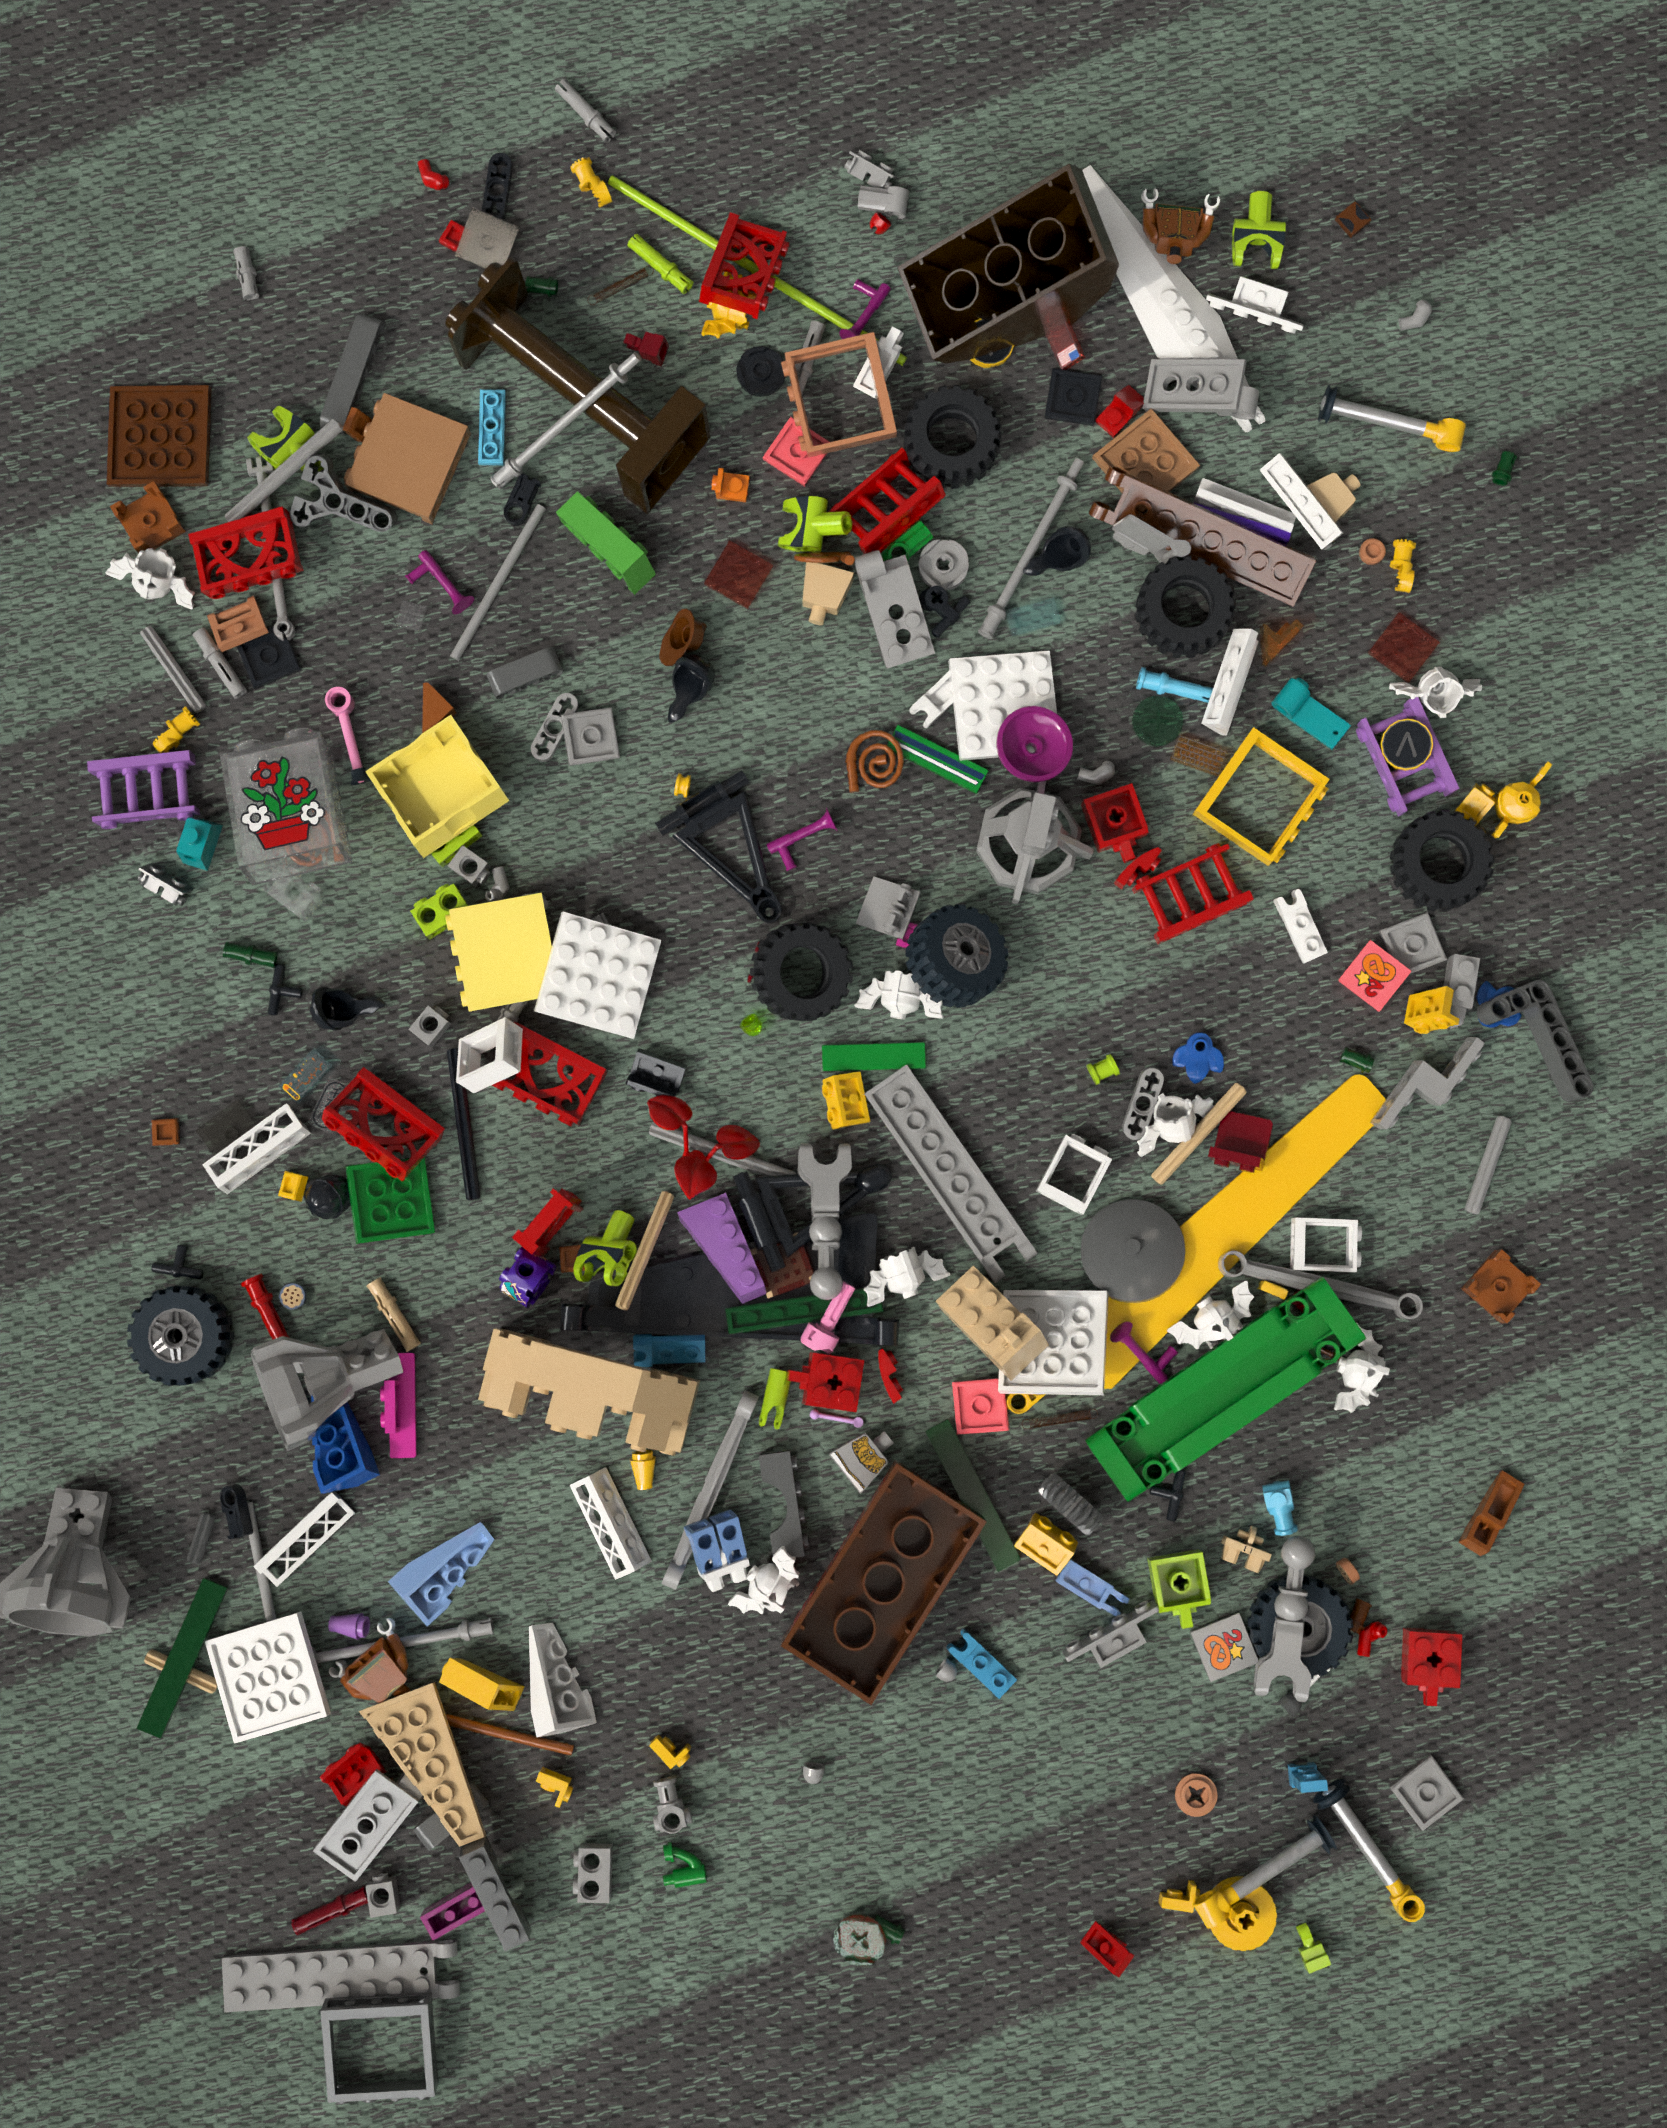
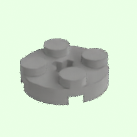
M939 539L927 544L920 554L918 563L922 580L929 587L941 586L946 591L958 587L965 580L969 568L968 554L965 549L953 540L940 541ZM940 559L943 562L946 560L950 562L948 570L938 569V561Z

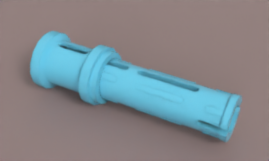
M1141 667L1136 684V689L1138 690L1145 688L1156 691L1159 695L1166 692L1206 703L1209 702L1213 691L1211 687L1174 679L1165 672L1159 674L1147 671L1145 667Z

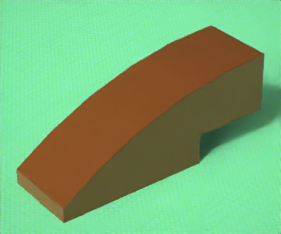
M1503 1470L1500 1471L1467 1524L1459 1543L1479 1556L1489 1553L1499 1530L1505 1527L1525 1484Z

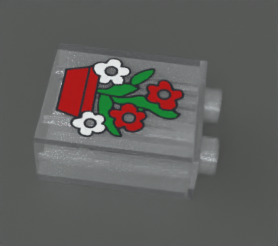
M297 728L288 731L284 735V740L267 744L260 740H245L236 744L233 752L220 754L238 866L252 886L353 862L333 753L321 731L314 732L308 728Z

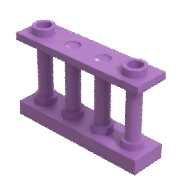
M1418 697L1407 700L1403 705V712L1371 726L1366 718L1361 719L1356 729L1358 739L1361 743L1365 742L1389 795V798H1387L1389 808L1392 812H1396L1398 817L1408 811L1406 804L1436 791L1443 792L1446 797L1459 790V786ZM1412 719L1419 721L1428 728L1432 735L1433 748L1430 757L1415 770L1403 771L1397 769L1390 772L1374 735L1385 731L1389 725L1398 720ZM1425 768L1433 770L1436 777L1434 782L1403 795L1400 794L1395 781Z
M190 750L87 761L88 772L97 776V779H100L103 815L93 816L92 822L101 826L102 829H114L120 823L175 817L180 821H186L188 817L200 815V809L194 805L189 806L186 770L189 769L190 765H196L195 755ZM173 767V770L176 771L179 807L164 809L161 773L163 768ZM147 770L151 775L154 810L139 811L136 775H138V771ZM122 773L125 776L128 813L113 814L110 778L113 777L112 774Z

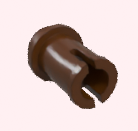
M1356 1598L1350 1613V1618L1353 1619L1354 1625L1350 1631L1360 1634L1361 1630L1365 1629L1363 1624L1372 1607L1371 1604Z

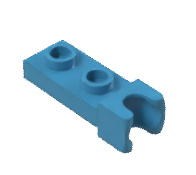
M635 1334L633 1336V1349L635 1350L633 1353L634 1365L638 1367H652L653 1364L705 1362V1335L652 1336V1334Z
M962 1629L960 1633L966 1641L965 1645L962 1648H957L952 1643H949L946 1647L947 1650L1000 1699L1017 1679L966 1629Z
M1308 1762L1306 1765L1288 1764L1289 1784L1292 1788H1297L1301 1793L1328 1791L1327 1779L1317 1770V1765L1314 1762Z

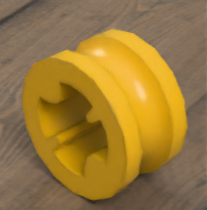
M678 773L674 796L682 794L684 798L688 797L691 775L683 777L681 773Z

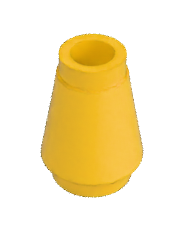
M652 1450L632 1452L630 1462L638 1490L653 1488L656 1457L653 1456Z

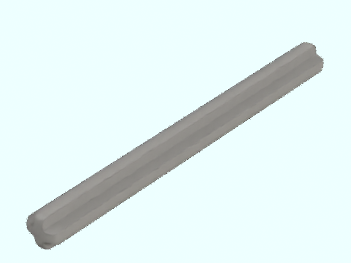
M331 419L229 510L224 516L225 519L231 522L244 518L298 471L310 457L316 455L343 431V426L336 419Z
M654 1122L651 1124L649 1129L650 1135L684 1147L683 1131L678 1129L666 1130L660 1128ZM688 1133L690 1150H699L704 1155H708L717 1144ZM722 1148L717 1150L712 1158L762 1176L796 1174L794 1171L753 1156L740 1160L729 1159L724 1156Z

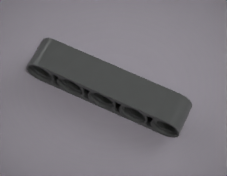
M362 313L356 315L321 413V428L331 419L338 420L344 426L351 407L356 408L354 405L360 399L364 387V377L367 378L373 362L371 360L372 354L375 355L381 339L379 334L381 331H384L383 320ZM341 431V432L339 433V434H342V435H346V433H345L344 431Z

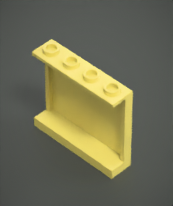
M542 893L449 909L450 915H445L448 931L453 930L455 940L450 941L453 956L458 955L460 964L455 966L457 980L463 981L465 991L460 992L462 1006H468L469 1011L538 999L552 948Z

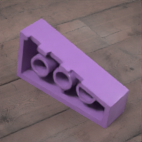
M726 1193L677 1212L680 1222L689 1231L695 1242L701 1247L742 1304L766 1294L765 1285Z

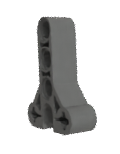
M319 453L307 460L301 479L317 485L321 490V497L317 499L304 493L295 495L290 510V519L293 524L304 527L315 521L316 518L336 514L378 532H385L395 525L397 515L394 509L344 488L333 470V461L330 456ZM318 461H321V466L324 467L321 471H318V466L315 465ZM332 493L340 497V506L332 504L330 500ZM355 503L363 505L365 509L363 516L355 512ZM304 508L305 514L308 515L305 519L302 518L303 514L299 512ZM379 513H384L388 516V525H383L379 522Z

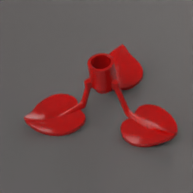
M668 1095L656 1096L647 1101L649 1114L656 1125L666 1130H676L680 1126L683 1128L684 1152L683 1156L676 1161L674 1172L681 1189L689 1200L699 1193L710 1189L716 1183L717 1172L709 1163V1160L717 1150L722 1148L725 1157L740 1160L754 1154L760 1146L759 1140L743 1127L726 1125L718 1130L716 1139L719 1144H716L707 1156H704L699 1150L689 1152L688 1125L686 1121H689L693 1115L689 1105L680 1098Z

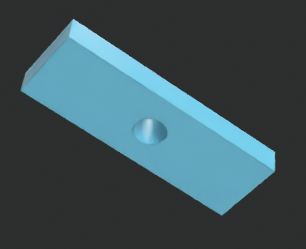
M480 389L479 465H504L505 390ZM490 424L496 425L493 429H488Z

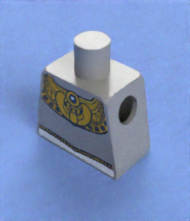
M885 1431L873 1441L865 1432L834 1449L829 1455L861 1494L888 1464L889 1461L883 1455V1452L893 1445L894 1442Z

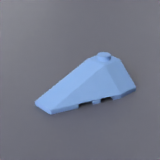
M479 1522L408 1563L388 1583L421 1621L428 1626L448 1608L452 1602L448 1596L456 1585L458 1587L464 1585L466 1580L463 1576L468 1567H474L479 1563L495 1539L485 1526Z

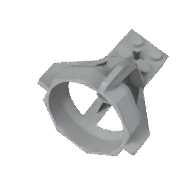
M1046 781L1038 782L1036 791L1025 788L1015 790L988 807L984 813L976 852L998 886L1014 889L1012 903L1014 904L1019 903L1022 891L1033 894L1041 893L1073 872L1076 857L1090 860L1093 854V848L1080 842L1082 830L1061 797L1044 793ZM1019 798H1030V801L1009 812L1008 816L994 818L999 810L1009 802ZM1058 810L1065 815L1071 834L1062 828L1063 825L1057 817ZM1004 835L1014 852L1018 855L1013 874L1002 868L994 858L990 848L989 837ZM1057 847L1067 854L1064 862L1055 871L1043 877L1031 878L1036 859H1040Z
M384 1329L371 1332L353 1341H347L337 1347L334 1345L325 1347L281 1336L255 1346L251 1350L254 1370L276 1428L287 1451L307 1444L316 1435L317 1428L326 1418L347 1401L354 1398L355 1391L403 1373L399 1355ZM297 1373H304L305 1375L303 1378L310 1396L313 1395L314 1401L308 1404Z
M64 1488L55 1489L44 1544L0 1583L1 1619H8L12 1624L46 1633L88 1637L114 1632V1628L122 1629L125 1627L131 1597L102 1549L112 1497L108 1492ZM78 1514H82L84 1518L79 1519L78 1523H76L74 1518ZM86 1583L102 1584L103 1589L88 1585Z

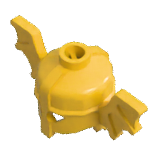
M724 272V276L730 275V279H733L731 273ZM742 289L738 290L740 296H744ZM748 292V298L754 299L756 297L755 293ZM710 302L707 308L712 310L714 320L705 321L701 335H713L719 339L724 333L730 332L735 334L736 329H748L750 322H747L746 313Z
M1547 761L1544 767L1540 768L1537 775L1530 780L1529 784L1525 782L1510 783L1496 794L1495 811L1502 821L1495 827L1496 830L1491 836L1495 839L1499 838L1508 826V823L1522 824L1529 822L1538 815L1541 800L1539 792L1534 787L1553 764Z

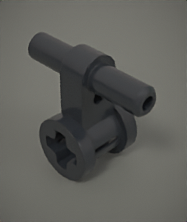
M941 586L928 588L922 591L919 596L923 610L928 612L936 611L943 618L932 630V634L936 638H939L950 625L953 626L960 619L959 615L970 604V599L963 596L952 608L947 603V591ZM933 594L936 596L935 599H934V602H935V603H932V602H931V600H932V598H933V596H932Z

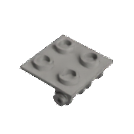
M873 876L856 924L903 940L921 892L911 889V886L902 883L899 885Z

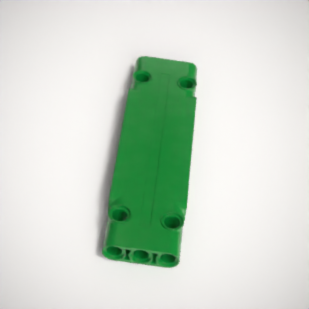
M1323 1276L1294 1296L1289 1297L1281 1305L1274 1306L1234 1333L1232 1339L1229 1341L1226 1339L1134 1402L1123 1414L1116 1416L1110 1423L1085 1439L1087 1445L1127 1502H1130L1153 1485L1162 1482L1172 1472L1176 1473L1317 1377L1323 1371V1368L1335 1363L1339 1357L1367 1339ZM1294 1301H1300L1303 1304V1311L1299 1315H1293L1289 1311L1290 1304ZM1324 1345H1332L1334 1348V1353L1330 1358L1321 1357L1320 1350ZM1120 1421H1128L1131 1424V1430L1128 1433L1122 1434L1117 1431L1116 1426ZM1152 1464H1157L1162 1469L1161 1473L1156 1477L1149 1476L1146 1471Z

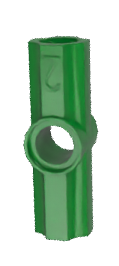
M918 520L880 554L883 561L893 559L891 555L892 550L900 546L902 555L906 556L908 562L913 554L934 537L921 520Z

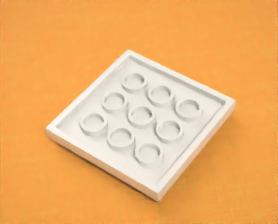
M1050 651L951 658L948 661L960 761L998 758L996 748L998 730L1006 717L1015 710L1028 706H1038L1049 709L1057 714ZM1027 746L1029 752H1035L1032 746Z
M561 912L534 1011L634 1039L661 940Z
M1004 1290L1003 1296L1041 1330L1049 1346L1012 1381L999 1369L998 1392L1000 1394L1104 1395L1108 1292Z
M302 1612L205 1641L234 1743L323 1718L331 1714Z

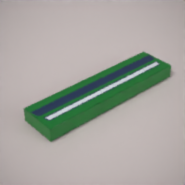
M897 725L893 737L900 743L903 758L975 794L978 793L988 773L987 769L969 760L960 761L959 755ZM889 741L887 746L897 754L895 746Z

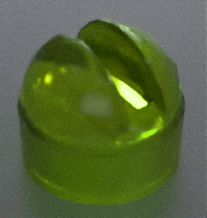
M756 1014L746 1016L740 1023V1028L749 1036L759 1035L762 1031V1021Z

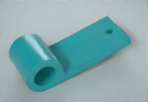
M1290 678L1271 702L1272 706L1294 724L1333 750L1350 729L1351 725L1310 696L1307 682L1301 678Z

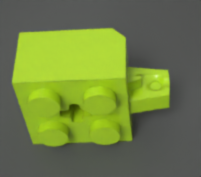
M1196 1549L1147 1558L1154 1600L1159 1608V1613L1172 1611L1173 1616L1179 1615L1182 1629L1193 1627L1191 1613L1197 1612L1196 1607L1211 1604L1203 1552ZM1178 1575L1185 1579V1581L1181 1582V1587L1173 1583L1177 1580Z

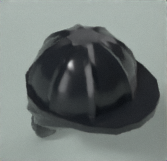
M1064 526L1057 529L1046 540L1043 553L1031 559L1026 568L1023 569V573L1037 576L1048 568L1063 572L1071 571L1084 565L1091 555L1089 537L1080 528Z
M692 654L685 658L680 657L677 659L672 674V684L676 698L669 707V723L681 719L689 704L702 700L707 692L712 689L715 671L710 661L705 657Z
M321 987L314 990L309 1010L312 1020L320 1028L338 1031L352 1025L359 1015L372 1014L379 1008L385 1007V1002L376 996L358 1000L345 990Z
M326 1175L312 1180L305 1186L303 1196L306 1208L313 1216L322 1219L338 1218L351 1206L348 1181L343 1176Z

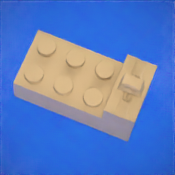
M974 1266L936 1300L940 1309L1010 1381L1049 1346L1041 1330L1023 1312L1020 1313Z

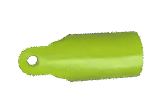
M770 1368L759 1417V1425L761 1427L766 1424L768 1413L774 1406L776 1408L774 1428L779 1429L781 1427L791 1381H787L788 1371Z

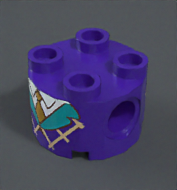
M521 1247L514 1257L516 1261L512 1267H506L500 1275L499 1280L502 1283L499 1288L502 1293L528 1309L530 1304L533 1305L550 1282L548 1280V1273L553 1275L556 1265L543 1256L530 1254L525 1248Z

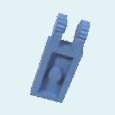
M1071 1559L1055 1579L1060 1585L1100 1610L1103 1608L1114 1616L1120 1615L1121 1612L1116 1607L1105 1603L1108 1596L1111 1594L1117 1600L1126 1604L1130 1600V1598L1114 1589L1113 1585Z

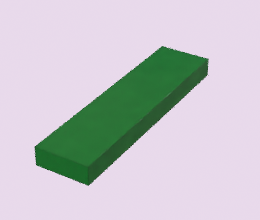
M925 1043L822 1045L823 1072L899 1070L905 1065L909 1069H925Z

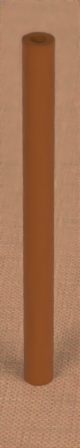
M449 1714L446 1715L449 1726L572 1756L574 1745L536 1737Z

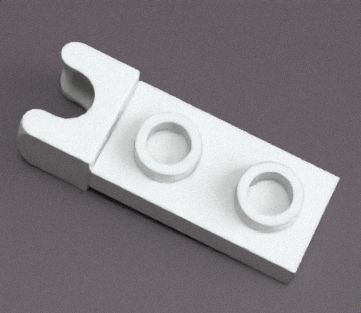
M950 670L918 699L909 710L912 715L920 710L928 714L923 723L924 728H928L954 702Z
M1296 889L1291 892L1293 898L1292 905H1288L1283 897L1274 899V904L1282 917L1302 963H1306L1328 952L1306 906L1307 903L1301 890Z

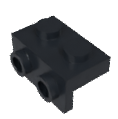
M639 1048L630 1075L626 1080V1085L631 1086L632 1089L638 1092L646 1091L655 1096L668 1095L676 1097L681 1088L687 1065Z

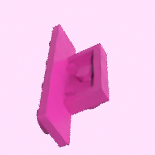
M398 1353L403 1373L393 1376L389 1380H384V1385L380 1387V1399L385 1401V1412H381L380 1422L381 1427L385 1428V1433H390V1457L414 1458L417 1456L415 1354Z

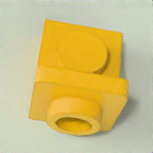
M1475 783L1472 790L1455 811L1464 813L1463 818L1467 820L1472 817L1477 821L1476 826L1495 804L1496 798L1493 796L1495 792L1485 784L1480 786Z
M658 1734L650 1742L649 1746L670 1769L675 1765L678 1767L682 1766L690 1758L688 1752L691 1750V1746L688 1743L676 1754L673 1751L676 1749L675 1745L666 1736L662 1739Z
M545 1767L541 1768L536 1782L540 1783V1787L550 1792L560 1791L555 1804L559 1808L563 1801L568 1803L574 1788L569 1786L572 1778Z
M1188 1880L1186 1896L1180 1890L1167 1889V1893L1160 1892L1159 1904L1161 1908L1193 1913V1902L1200 1896V1889H1196L1197 1885L1194 1881Z

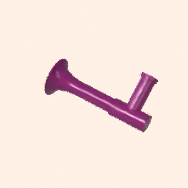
M860 279L856 280L853 289L871 297V300L851 328L839 331L842 339L861 334L869 319L891 291L887 284L882 283L877 290Z
M428 550L422 551L418 557L423 563L408 575H405L408 581L414 584L417 579L430 571L453 600V614H459L471 606L474 597L461 594L444 574L442 568Z
M826 807L825 814L819 820L773 840L766 845L771 854L779 851L786 871H790L796 868L797 865L792 859L787 848L788 846L823 829L832 828L836 831L838 830Z
M1124 1322L1118 1325L1112 1331L1110 1340L1112 1342L1120 1341L1124 1343L1159 1384L1165 1382L1167 1375L1163 1369L1178 1352L1169 1346L1166 1352L1155 1362L1133 1338L1131 1334L1132 1323Z

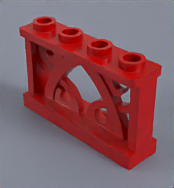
M730 212L702 282L699 302L707 305L712 302L752 315V318L758 319L760 311L765 312L769 297L766 295L773 292L776 278H773L774 274L779 275L783 260H780L781 256L786 257L790 242L786 241L787 231L782 230V232L744 221L739 219L740 215ZM759 242L766 243V244H761V245H759L758 247L756 246V244L759 243ZM768 244L774 246L771 252L765 250ZM732 248H737L739 253L733 252ZM749 254L755 261L759 271L752 275L738 278L737 270L726 260H741ZM723 272H729V273H731L733 279H730V275H729V276H724V275H722V273H723ZM742 289L744 296H740L738 290ZM748 292H754L756 297L754 299L748 298Z
M281 506L188 534L190 544L193 546L201 592L211 599H220L233 591L244 592L249 590L251 586L257 584L268 585L274 579L292 578L296 576V573L302 572L303 566L300 561L290 512ZM279 527L283 529L285 542L277 541ZM263 532L261 539H266V541H257L255 535ZM245 537L253 545L263 548L249 569L229 560L238 551L241 539ZM232 542L230 550L224 547L225 543ZM275 547H282L287 550L288 558L285 562L275 564V559L282 557L280 553L274 551ZM207 548L215 557V559H213L209 563H207L205 549ZM221 564L222 566L216 571V576L218 577L221 573H224L225 578L218 582H212L210 577L211 571L215 566Z
M514 1022L523 1029L521 1072L517 1073L516 1077L512 1080L504 1079L492 1086L501 1091H504L505 1087L514 1091L512 1096L524 1103L528 1099L537 1103L535 1108L549 1115L550 1111L560 1115L558 1120L572 1127L573 1123L580 1125L608 1070ZM535 1050H542L543 1057L540 1060L529 1059V1055L535 1057ZM554 1055L558 1056L557 1072L564 1084L550 1089L539 1090L533 1080L530 1065H543L550 1061ZM567 1065L572 1066L574 1069L571 1074H568L573 1077L571 1080L563 1073V1069ZM592 1074L596 1077L584 1096L578 1086ZM524 1080L530 1093L516 1087V1085ZM574 1090L579 1097L580 1104L577 1109L567 1111L563 1108L562 1102L565 1099H569L572 1104L573 1099L568 1092ZM555 1097V1106L541 1099Z
M365 1067L326 1106L321 1118L327 1128L337 1131L348 1144L358 1147L369 1160L379 1163L390 1176L399 1178L401 1181H404L430 1150L440 1142L445 1131L444 1127ZM357 1089L363 1092L360 1102L348 1099ZM374 1102H377L382 1108L374 1109ZM343 1106H353L358 1109V1111L348 1110L345 1112V1114H349L352 1117L349 1121L338 1113V1110ZM367 1113L374 1116H382L388 1113L394 1115V1130L397 1136L383 1137L372 1135L368 1125ZM402 1122L409 1127L403 1129L406 1134L400 1128V1123ZM421 1138L427 1140L417 1151L413 1142ZM406 1145L411 1157L408 1161L402 1162L392 1153L399 1152L403 1156V1146Z
M553 1188L550 1193L554 1196L525 1230L518 1229L512 1238L530 1254L545 1256L550 1250L547 1244L575 1211L581 1213L583 1210L579 1205L582 1200L571 1191L569 1192L563 1188L559 1191Z

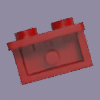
M358 1743L351 1746L340 1760L331 1763L320 1776L322 1782L329 1784L341 1805L347 1806L376 1769L383 1774L387 1771L371 1747Z

